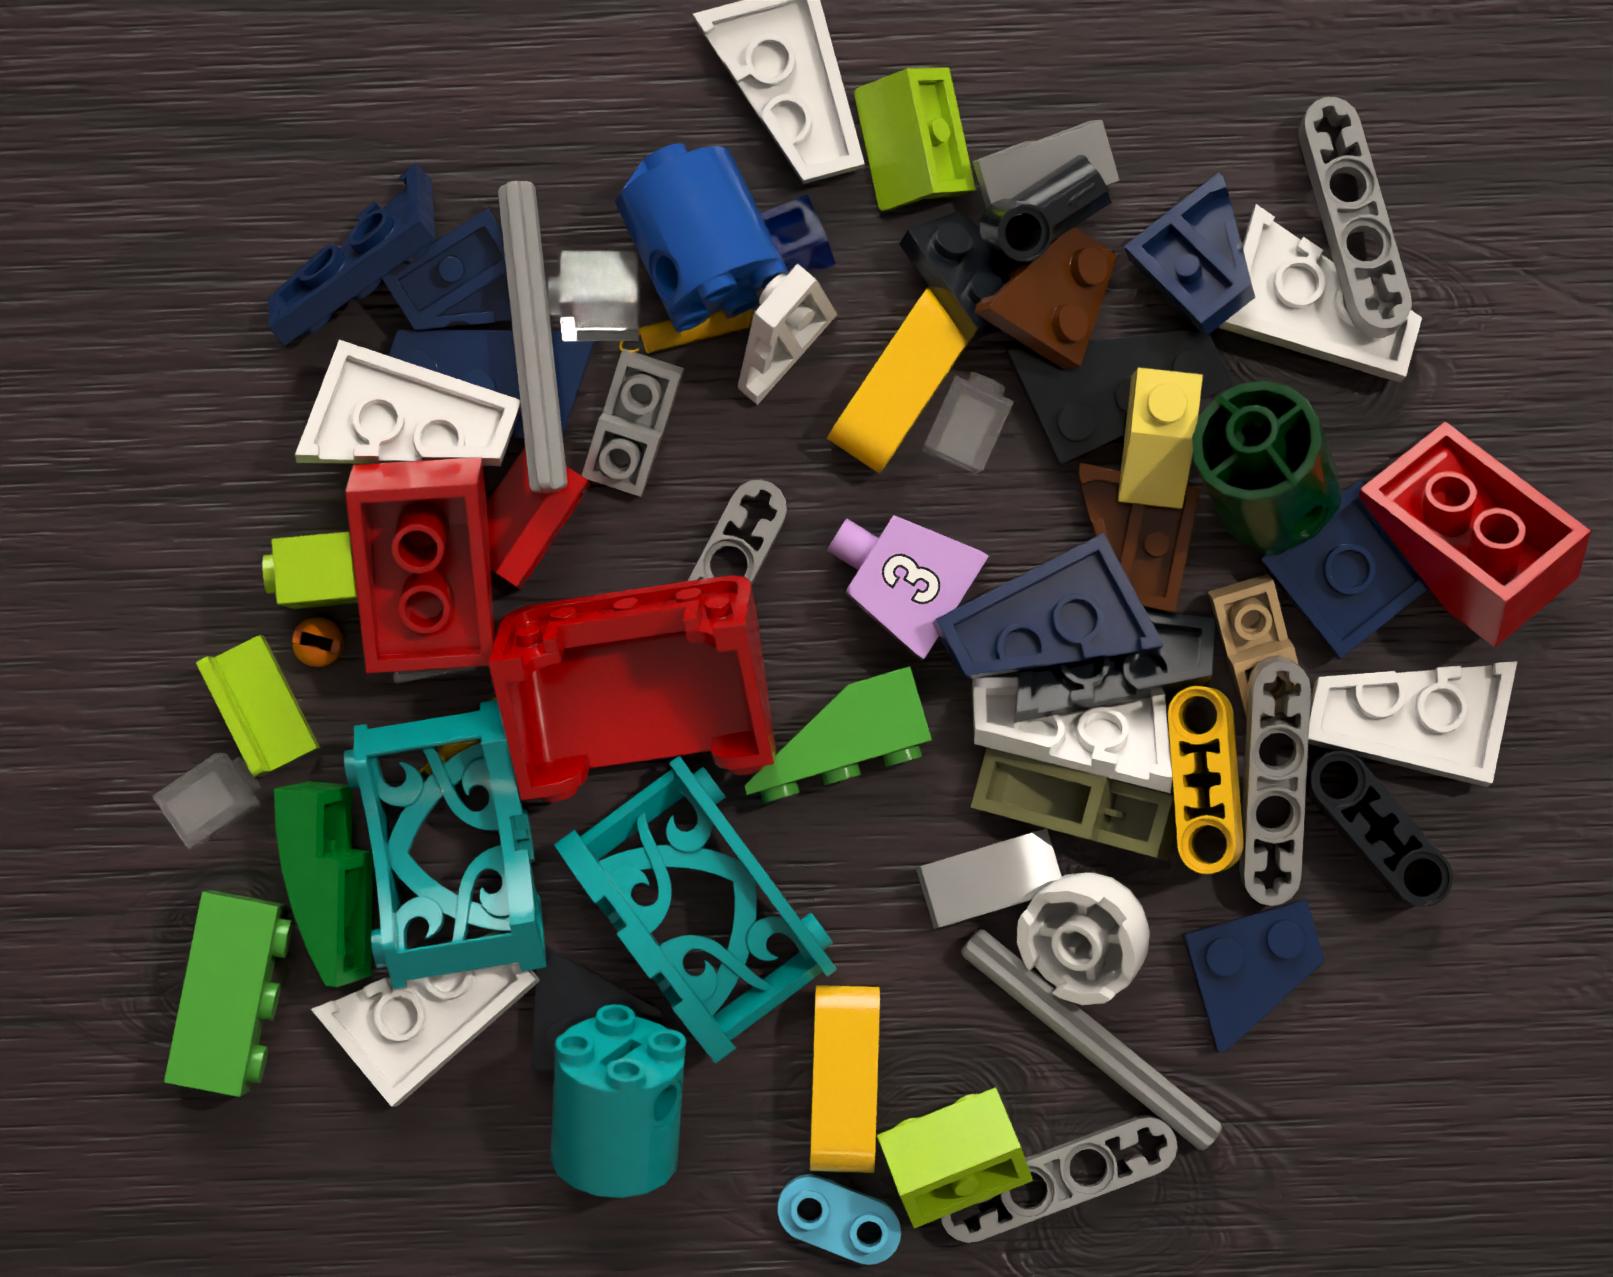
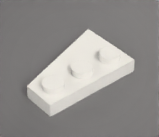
M1256 204L1252 211L1242 245L1256 298L1221 324L1219 328L1401 383L1408 371L1422 317L1410 310L1409 316L1394 334L1385 338H1372L1362 334L1354 327L1349 317L1334 262L1321 254L1323 249L1305 237L1300 240L1273 221L1275 217ZM1365 278L1357 279L1358 282L1365 280ZM1372 284L1374 296L1366 307L1368 311L1378 310L1382 319H1386L1394 305L1392 301L1382 302L1376 286Z
M1018 677L972 678L974 744L1167 793L1171 792L1172 770L1165 694L1014 723Z
M494 931L482 937L499 935L501 933ZM519 962L408 980L407 987L393 989L391 979L383 978L365 986L364 989L336 1001H329L311 1010L390 1106L396 1107L534 987L540 979L532 970L521 971Z

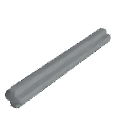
M511 181L499 188L498 197L529 485L533 492L553 493L566 488L568 481L536 188L532 182Z
M979 929L964 944L961 953L966 960L1198 1150L1204 1151L1218 1137L1222 1129L1220 1122L1076 1004L1052 993L1056 989L1033 969L1029 971L1021 959L988 932Z

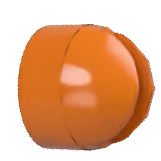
M324 617L305 619L296 627L292 635V649L295 656L302 663L310 667L323 668L330 666L340 658L344 650L345 640L342 630L335 622ZM303 632L333 639L330 652L311 645H301Z

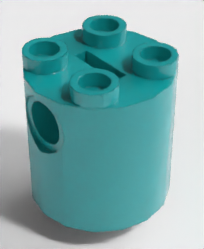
M612 1004L601 1007L596 1013V1018L587 1019L570 1027L563 1035L556 1039L550 1161L557 1175L573 1188L596 1196L624 1198L646 1194L666 1184L677 1171L686 1039L680 1032L666 1029L661 1024L635 1017L634 1011L627 1006Z

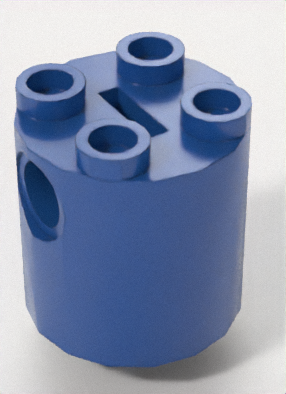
M681 143L663 147L648 155L639 164L615 201L622 220L676 332L692 329L706 321L711 314L723 310L726 318H733L750 309H754L760 304L757 292L765 289L776 276L780 274L787 276L789 274L729 148L712 146L688 152L685 144Z

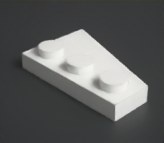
M742 0L692 14L694 21L803 184L864 168L865 163L820 0Z
M339 340L295 454L296 463L377 464L482 457L483 466H501L521 411V401Z
M1517 661L1494 663L1490 666L1461 668V666L1438 667L1435 670L1403 673L1388 671L1318 677L1314 682L1310 700L1308 744L1335 751H1345L1356 756L1488 787L1493 783Z

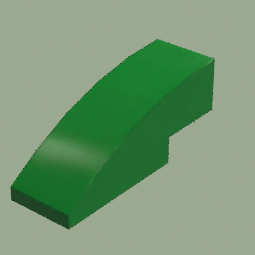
M307 781L274 789L275 827L281 869L292 912L307 951L325 986L339 987L371 977L373 854L369 850L352 849L353 788L351 789L349 785Z

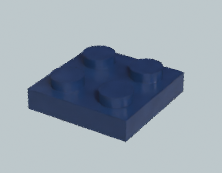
M1361 480L1355 482L1341 494L1342 502L1340 508L1333 514L1332 519L1317 536L1294 548H1289L1280 555H1264L1258 560L1337 659L1344 657L1429 589L1360 500V489L1365 486Z

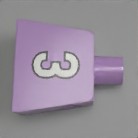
M894 515L879 538L851 520L846 519L827 549L828 552L858 570L845 594L921 661L925 659L939 636L932 623L935 619L957 608L989 557L978 549Z

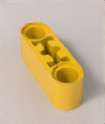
M929 286L919 298L827 437L829 441L879 474L887 465L968 344Z
M1192 686L1180 691L1172 699L1168 710L1177 843L1179 855L1190 869L1202 874H1212L1232 867L1239 860L1244 845L1234 712L1229 699L1219 690L1210 687ZM1199 697L1208 698L1217 710V720L1214 727L1204 734H1197L1192 731L1185 719L1188 705ZM1220 741V752H1206L1209 771L1220 772L1221 785H1215L1210 788V807L1224 805L1225 816L1205 815L1193 819L1192 808L1206 807L1203 788L1193 787L1191 783L1192 774L1202 772L1203 765L1202 753L1188 754L1187 743L1213 744ZM1207 825L1220 829L1227 840V849L1224 856L1215 863L1202 859L1195 848V839L1198 832Z
M816 985L810 1171L874 1173L880 987Z

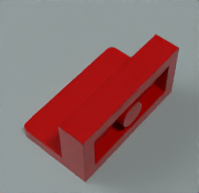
M525 447L487 502L491 570L521 590L591 486L586 478L566 466L568 481L566 488L553 493L533 492L529 485Z

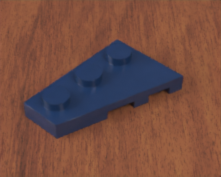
M416 162L399 177L407 187L383 209L374 201L357 216L359 222L351 231L348 241L341 248L335 244L324 246L269 297V329L284 345H287L302 333L304 335H311L317 332L328 322L333 311L352 298L360 300L368 296L376 289L384 275L401 263L405 265L414 263L429 250L432 241L436 239L432 180Z

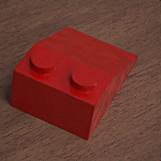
M1447 422L1442 423L1363 486L1359 492L1360 500L1444 608L1493 647H1497L1579 578L1591 530Z
M482 457L353 465L346 488V500L366 673L489 666L488 661L495 637L488 513Z

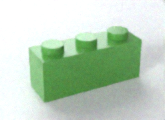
M215 890L202 892L164 1080L165 1083L237 1097L248 1093L251 1083H261L268 1056V1046L259 1045L263 1020L273 1021L281 988L280 983L271 982L276 957L286 958L293 930V921L284 919L287 904Z

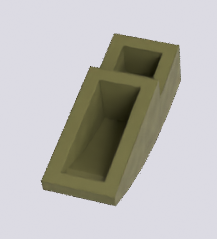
M986 748L971 808L1168 861L1176 833L1173 795L1088 772Z

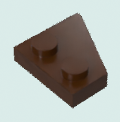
M1074 227L1053 240L1048 250L1039 258L1029 262L1022 261L1008 274L1010 280L995 295L984 297L977 304L974 313L1062 369L1067 370L1081 367L1117 255Z
M1080 463L1077 475L1094 537L1102 533L1105 534L1144 608L1175 613L1201 488L1190 485L1186 486L1182 509L1118 502L1121 471Z

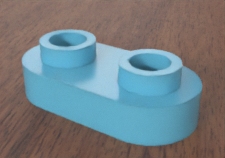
M813 1174L801 1175L792 1179L780 1193L778 1200L779 1220L784 1229L799 1240L866 1265L885 1261L896 1251L899 1245L901 1227L898 1216L890 1205L880 1199ZM805 1198H814L820 1202L822 1212L814 1220H805L797 1212L798 1204ZM867 1221L877 1223L882 1230L880 1238L871 1244L863 1243L857 1237L858 1227Z

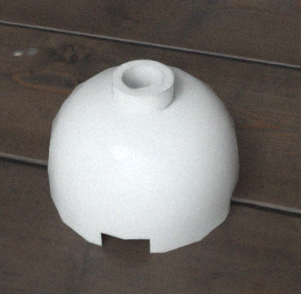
M1077 873L1062 876L1040 890L1033 897L1028 908L1018 920L1017 945L1026 968L1031 971L1035 966L1046 980L1057 987L1052 993L1058 998L1081 1005L1102 1004L1111 1000L1116 993L1128 987L1133 981L1148 954L1150 932L1143 907L1130 889L1108 876L1097 873Z

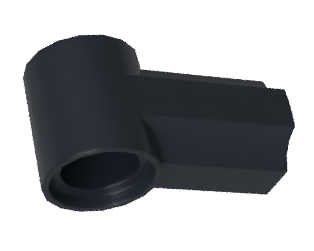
M1078 155L1013 198L1002 199L992 203L985 210L980 220V234L983 243L990 251L1016 261L1029 262L1037 259L1048 250L1053 240L1111 204L1108 193L1109 189L1099 171L1093 167L1087 157ZM1021 213L1027 223V232L1020 243L1010 246L1005 237V228L1013 216Z

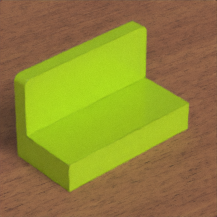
M949 67L907 68L855 89V101L880 210H894L922 199L958 197L976 190Z
M260 634L216 657L207 656L196 662L253 777H264L320 749L264 635Z

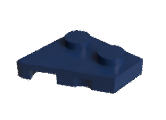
M1219 172L1124 246L1128 260L1205 336L1209 335L1256 298L1224 177Z
M488 208L433 242L429 250L414 263L408 265L401 263L382 277V280L414 330L512 320L502 229ZM549 306V315H551L554 312Z
M1307 899L1297 900L1182 933L1215 1050L1218 1053L1229 1050L1325 961Z

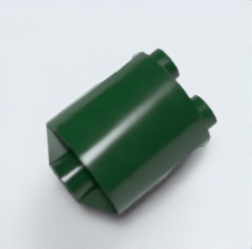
M1258 381L1239 384L1218 395L1200 414L1192 436L1194 462L1215 511L1226 531L1244 545L1257 548L1262 554L1269 556L1280 555L1289 548H1294L1317 536L1332 519L1333 514L1340 508L1342 496L1334 459L1321 422L1309 400L1289 386L1269 381Z

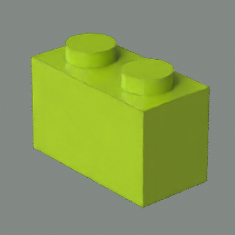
M350 532L271 539L273 554L263 555V578L267 594L275 593L277 604L291 609L358 604Z
M996 1087L980 1094L966 1095L958 1099L953 1105L923 1117L906 1119L897 1124L893 1129L877 1135L896 1187L914 1228L1033 1181L1023 1151Z

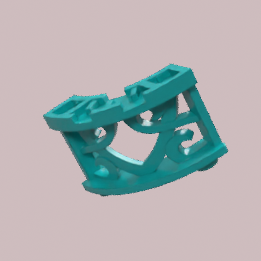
M498 701L480 702V711L371 729L368 728L367 724L355 725L354 749L344 751L345 772L349 787L351 789L360 787L373 854L380 914V929L371 930L373 957L377 968L387 967L393 989L406 988L408 980L518 962L521 971L547 967L541 898L537 895L533 880V869L531 868V862H536L528 808H522ZM481 740L480 743L463 750L445 763L435 748ZM422 749L433 773L424 781L422 774L415 767L399 762L406 772V780L399 787H391L383 777L379 756ZM462 781L464 791L468 796H470L473 788L484 786L489 793L488 805L481 811H471L461 800L455 786ZM443 797L450 809L462 821L478 829L499 831L501 845L481 853L468 866L461 880L459 895L443 887L430 877L409 854L423 822ZM385 802L393 806L405 807L392 834L390 833ZM490 869L497 871L502 877L501 889L495 894H489L485 891V888L481 887V904L473 902L474 888L481 873ZM398 877L419 896L407 901L402 906ZM445 914L455 918L452 942L408 949L407 930L409 924L415 918L423 917L427 920L429 931L425 938L428 939L435 936L442 929ZM469 924L487 929L511 931V933L466 940Z
M677 756L669 762L672 767L670 771L589 831L579 836L573 830L555 843L554 846L593 902L599 906L618 931L616 934L647 976L650 979L652 978L670 1002L672 1009L716 1064L736 1049L731 1042L733 1038L822 972L828 977L838 969L824 952L834 942L811 912L802 919L798 917L716 806L726 797L706 769L702 767L693 774L681 757ZM686 797L697 813V825L691 831H681L676 827L673 815L666 828L667 838L671 845H656L648 823L677 801ZM713 824L740 860L720 852L702 848L711 835ZM639 831L644 847L621 852L599 861V859ZM666 867L702 870L733 881L735 914L732 934L727 949L716 941L699 935L675 937L661 945L651 932L660 925L666 916L671 902V880ZM653 868L659 888L658 899L651 906H641L633 900L632 888L638 883L649 885L646 875L641 870ZM755 881L782 917L768 916L756 921L757 894ZM774 933L785 934L796 944L799 952L766 977L760 978L745 965L749 951L758 959L765 961L776 960L779 957L767 950V939ZM700 949L715 956L722 964L716 973L715 968L705 960V970L700 975L694 976L685 971L683 958L688 951ZM739 977L752 985L750 989L716 1013L733 990Z

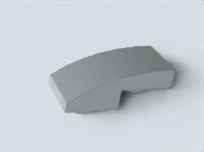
M1103 120L1088 121L1038 141H1025L972 161L986 209L996 201L1013 198L1078 155L1087 157L1093 167L1099 171L1106 185L1120 181Z
M624 349L620 354L603 413L595 429L582 476L588 480L641 497L654 464L684 368L636 352L631 353L628 352L630 350Z
M1047 829L916 868L934 929L1032 900L1040 890L1062 877Z

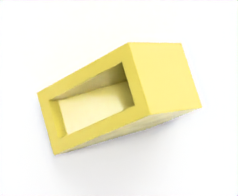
M1137 368L1132 374L1118 502L1182 509L1193 455L1192 436L1198 422L1203 375Z

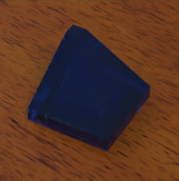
M808 194L760 213L787 269H793L797 264L803 269L827 268L836 264L828 239Z

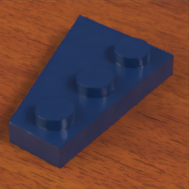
M397 330L388 356L520 400L513 330ZM551 330L563 439L599 335L598 330ZM520 411L511 437L525 441L522 411Z
M1104 533L944 614L932 623L962 680L1160 650L1165 646Z

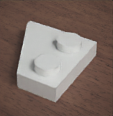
M798 264L787 276L780 274L766 286L759 299L761 305L754 312L737 388L756 405L763 400L838 315L818 281Z

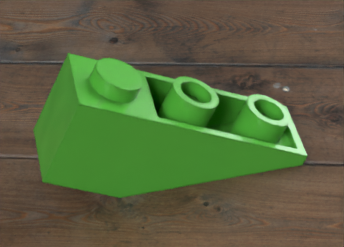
M910 666L848 684L775 755L773 765L764 766L745 785L747 795L760 791L762 801L766 803L800 793L797 780L821 773L824 785L861 775L858 762L882 755L885 767L922 757L919 744L931 741L932 738Z

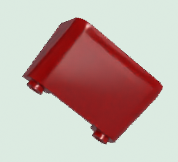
M736 575L719 576L538 603L516 609L505 615L500 621L488 664L521 801L541 798L543 801L557 802L568 799L575 795L578 787L585 782L589 769L708 751L712 752L715 765L728 769L731 774L735 775L751 774L759 771L766 765L774 764L776 746L757 611L749 579Z

